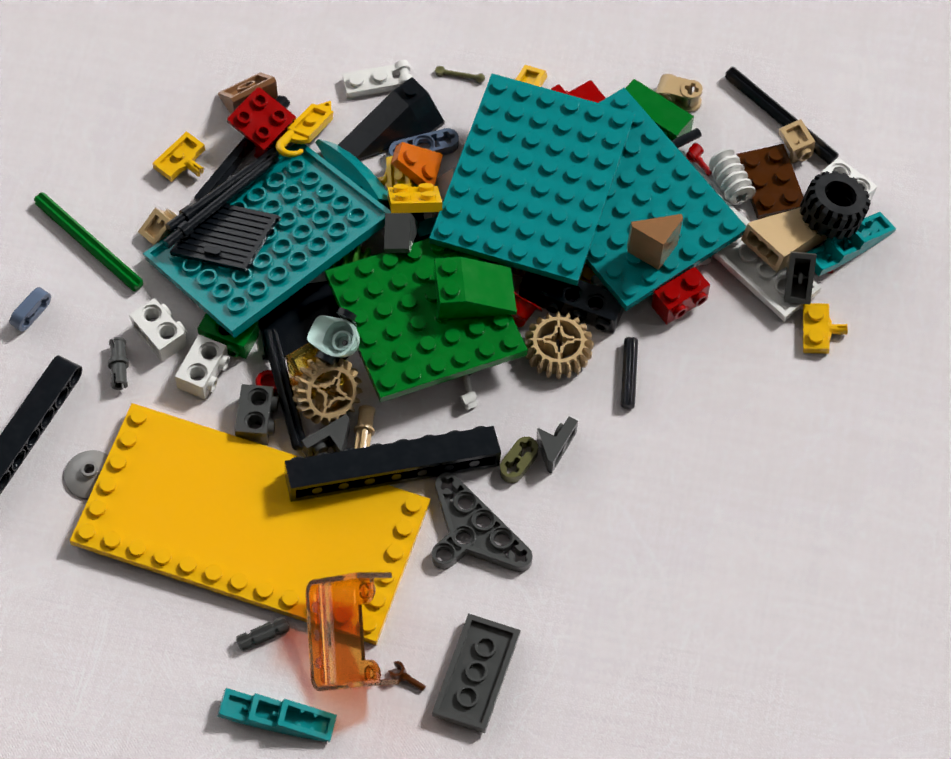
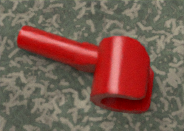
M693 143L686 154L687 159L690 162H696L706 175L710 176L712 172L700 157L704 153L702 146L698 143Z

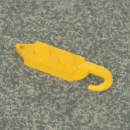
M331 101L318 105L312 103L277 141L276 151L284 157L300 156L304 152L303 149L290 151L285 147L290 142L309 144L333 120L334 111H331Z

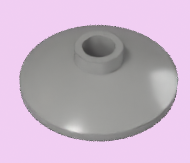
M89 450L74 456L67 464L64 472V480L68 490L73 495L88 500L108 455L101 451ZM94 468L92 473L85 472L87 469Z

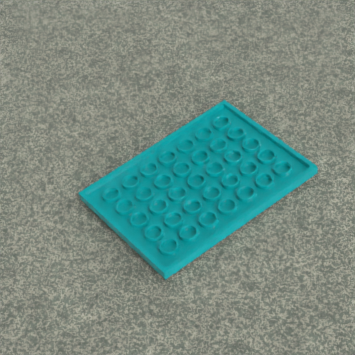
M492 73L442 203V211H439L431 232L429 243L577 286L625 148L635 113Z
M622 88L599 102L600 104L635 113V118L585 263L627 311L652 295L658 288L694 266L699 265L742 237L746 225L625 88ZM682 214L683 221L678 245L659 270L627 251L631 222Z
M295 143L287 149L290 151L303 149L304 152L300 156L289 158L278 155L279 162L226 203L276 214L281 217V221H277L247 272L173 256L170 253L173 246L168 249L162 242L165 238L143 253L146 261L234 338L384 227L385 213H391L388 208L305 144Z

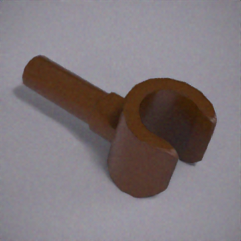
M395 661V667L401 671L395 674L388 670L391 679L397 683L405 681L423 692L426 686L407 674L403 663Z

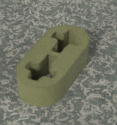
M531 437L519 438L500 464V476L505 482L516 483L522 479L538 456L536 440ZM528 446L531 447V452L527 451L523 455V457H521L522 448L526 449ZM515 463H518L516 472L507 473V467L512 468Z

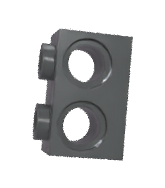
M241 385L235 436L262 445H268L269 436H274L275 420H272L273 412L278 411L279 398L274 397L272 386ZM257 401L265 402L262 405H254ZM255 424L261 425V427L258 429L250 428L252 425Z

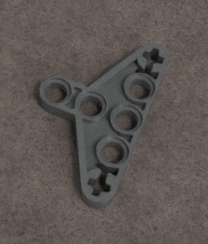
M447 472L440 474L436 478L435 490L449 533L432 549V562L437 568L448 569L466 554L516 572H525L531 567L533 555L530 548L456 475ZM442 483H452V490L456 493L453 501L450 500L453 498V492L449 488L443 490ZM467 498L472 501L473 505L471 508L464 510L458 506V502L461 499ZM485 516L491 520V524L488 527L482 528L476 524V520L479 517ZM461 533H467L470 535L471 541L463 545L457 542L456 537ZM503 534L510 541L507 545L500 546L495 543L494 538ZM513 546H514V552H515L518 556L521 557V556L525 555V562H523V561H521V560L518 561V562H515L516 555L511 551V549L513 548ZM440 550H448L452 556L447 561H440L437 559L436 554Z

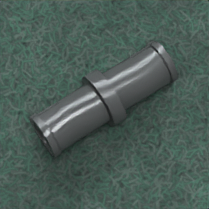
M114 337V343L113 339L109 340L110 359L108 360V368L111 369V387L115 390H123V387H128L126 369L129 367V360L126 358V340L122 337Z

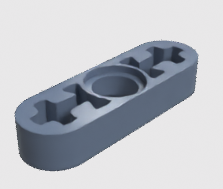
M445 128L397 140L389 147V157L393 156L395 147L401 142L418 146L420 143H428L431 146L429 150L441 153L442 155L450 154L457 150L459 136L455 130ZM448 138V140L451 141V143L447 144V142L444 141V139Z

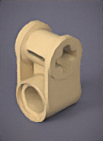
M663 74L658 83L656 93L683 110L694 112L701 107L702 100L700 96L702 95L703 88L698 81L677 77L672 74Z

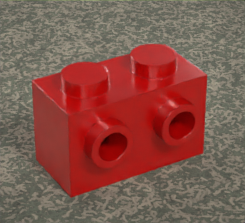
M694 266L655 290L651 307L667 325L675 319H679L696 306L702 305L708 299L710 284Z

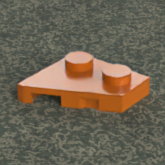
M401 142L395 147L391 164L418 186L422 183H430L435 186L443 155Z

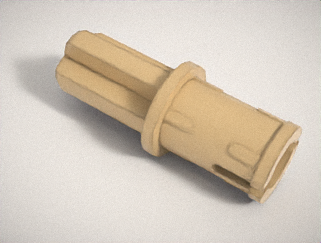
M362 405L359 407L357 426L354 427V433L356 434L354 448L356 449L369 447L371 436L375 433L373 428L375 408L372 406Z

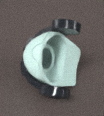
M338 307L336 312L340 318L318 316L307 335L308 342L320 350L317 351L315 357L323 363L332 366L334 363H338L340 358L347 360L349 356L357 351L360 343V336L355 322L357 315L342 307Z

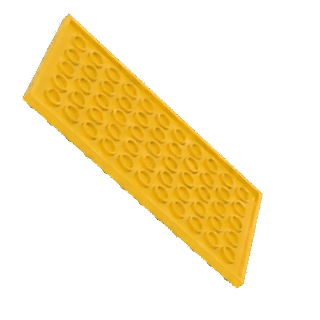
M131 403L70 538V544L377 645L429 508L430 498L386 485L291 502L285 478V461L299 456Z

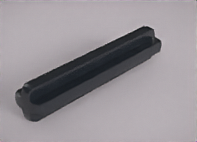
M626 337L624 339L621 407L624 409H633L635 407L638 339L635 337Z

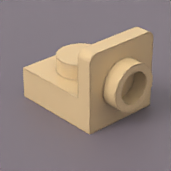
M801 119L779 128L778 134L790 151L789 159L792 164L798 161H805L814 154L815 140Z
M155 208L138 232L152 245H155L171 233L167 230L165 224L177 215L169 209L163 211Z

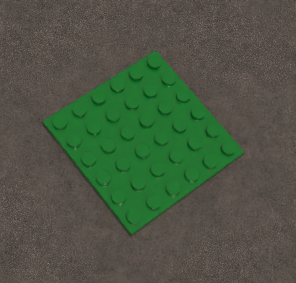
M429 239L413 243L410 253L383 252L325 270L326 280L338 307L348 309L357 315L355 322L360 336L357 351L380 403L527 356L528 349L511 315L438 319L433 276L435 258L465 257L486 262L485 259L429 243Z

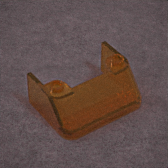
M356 572L314 579L308 583L306 588L310 675L311 683L315 690L332 691L399 685V679L381 680V670L377 662L365 660L362 605L369 604L374 598L376 592L374 581L392 578V572Z

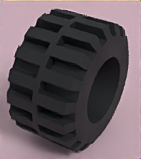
M826 171L812 179L801 201L800 214L803 215V221L809 224L808 227L811 230H816L820 236L826 235L829 239L836 237L837 240L844 237L849 238L858 231L869 210L871 202L868 199L869 193L864 191V185L862 183L859 184L856 178H851L846 173L839 174L838 171H832V173Z

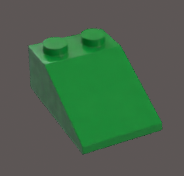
M465 257L435 258L433 276L438 319L517 314L511 267Z

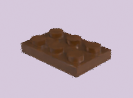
M784 144L736 154L740 158V163L744 166V171L748 174V179L751 180L752 186L756 189V193L750 201L757 220L801 208L800 204L803 194Z

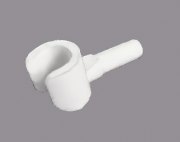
M469 375L463 376L466 394L460 396V400L464 409L469 410L477 406V396L471 388Z

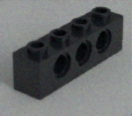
M526 271L519 286L520 297L546 309L552 314H556L559 311L561 315L566 316L569 313L572 320L578 317L580 323L594 326L602 332L614 333L624 312V308L608 289L580 279L576 286ZM543 290H551L552 292L545 293ZM573 298L576 301L571 302L566 299ZM591 307H598V308H600V309H599V310H593V309H591Z

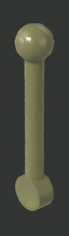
M437 66L435 69L437 76L446 74L475 79L479 83L485 80V76L482 73L474 75L445 70L443 66Z

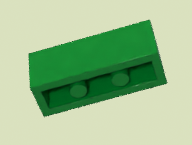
M635 79L625 88L670 140L692 130L694 116Z

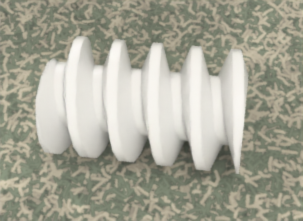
M727 149L712 156L708 166L714 179H716L717 185L720 187L721 193L724 195V199L729 204H741L750 200L755 195L756 189L752 186L751 180L748 179V174L744 171L740 158L734 155V150Z

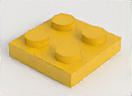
M422 183L418 187H409L406 184H395L393 187H387V197L391 213L442 211V199L438 186Z

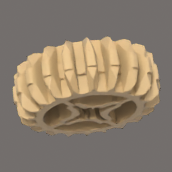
M559 311L556 313V317H552L549 313H547L545 320L538 317L536 324L531 323L529 331L525 333L524 343L528 349L525 358L530 359V366H537L538 374L546 371L547 378L552 374H556L558 380L561 378V374H565L570 378L571 371L579 374L581 367L586 368L588 365V360L592 357L594 345L592 334L587 331L586 323L579 325L580 320L578 317L571 320L569 313L565 317H561ZM557 339H559L560 352H558V346H556Z
M316 358V363L312 360H307L309 366L307 369L299 367L303 374L301 377H294L299 384L292 387V390L298 393L292 398L298 403L296 406L297 410L303 412V417L306 419L311 418V421L315 424H319L321 421L323 425H328L330 421L334 422L339 419V416H344L347 411L355 412L354 407H352L353 403H361L356 398V394L363 393L361 388L356 387L362 381L359 377H356L359 372L357 369L351 368V362L340 358L339 362L334 363L332 366ZM340 374L343 378L344 383L343 391H341L339 386L341 379L339 378ZM320 387L325 388V389H326L327 387H329L330 389L334 390L335 392H331V391L325 392L324 390L320 389ZM311 388L315 391L314 400L316 402L314 405L311 400Z

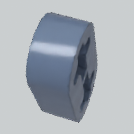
M41 287L35 288L14 310L9 320L10 324L21 332L28 329L48 307L51 301V294Z

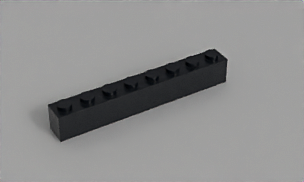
M478 426L471 430H453L447 434L425 435L411 440L400 439L388 444L376 443L364 448H347L340 452H323L316 456L304 458L294 457L291 460L285 461V478L290 501L293 502L433 478L447 472L456 474L497 467L500 465L501 450L494 426Z

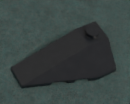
M411 77L394 89L338 146L362 161L381 154L382 150L388 149L394 141L436 131L444 125V120L429 93Z

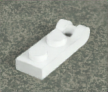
M400 60L393 65L343 73L342 77L347 99L393 91L412 77L409 74V62L407 60ZM400 75L399 78L393 79V76Z

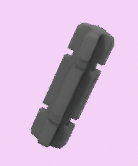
M280 617L274 620L275 623L271 624V622L256 627L250 630L249 634L244 632L237 635L236 641L239 648L244 651L251 648V645L254 643L258 645L275 638V634L279 633V635L287 633L290 629L286 618Z

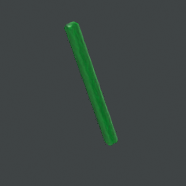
M40 192L34 197L35 205L132 291L136 292L143 286V280L48 195Z

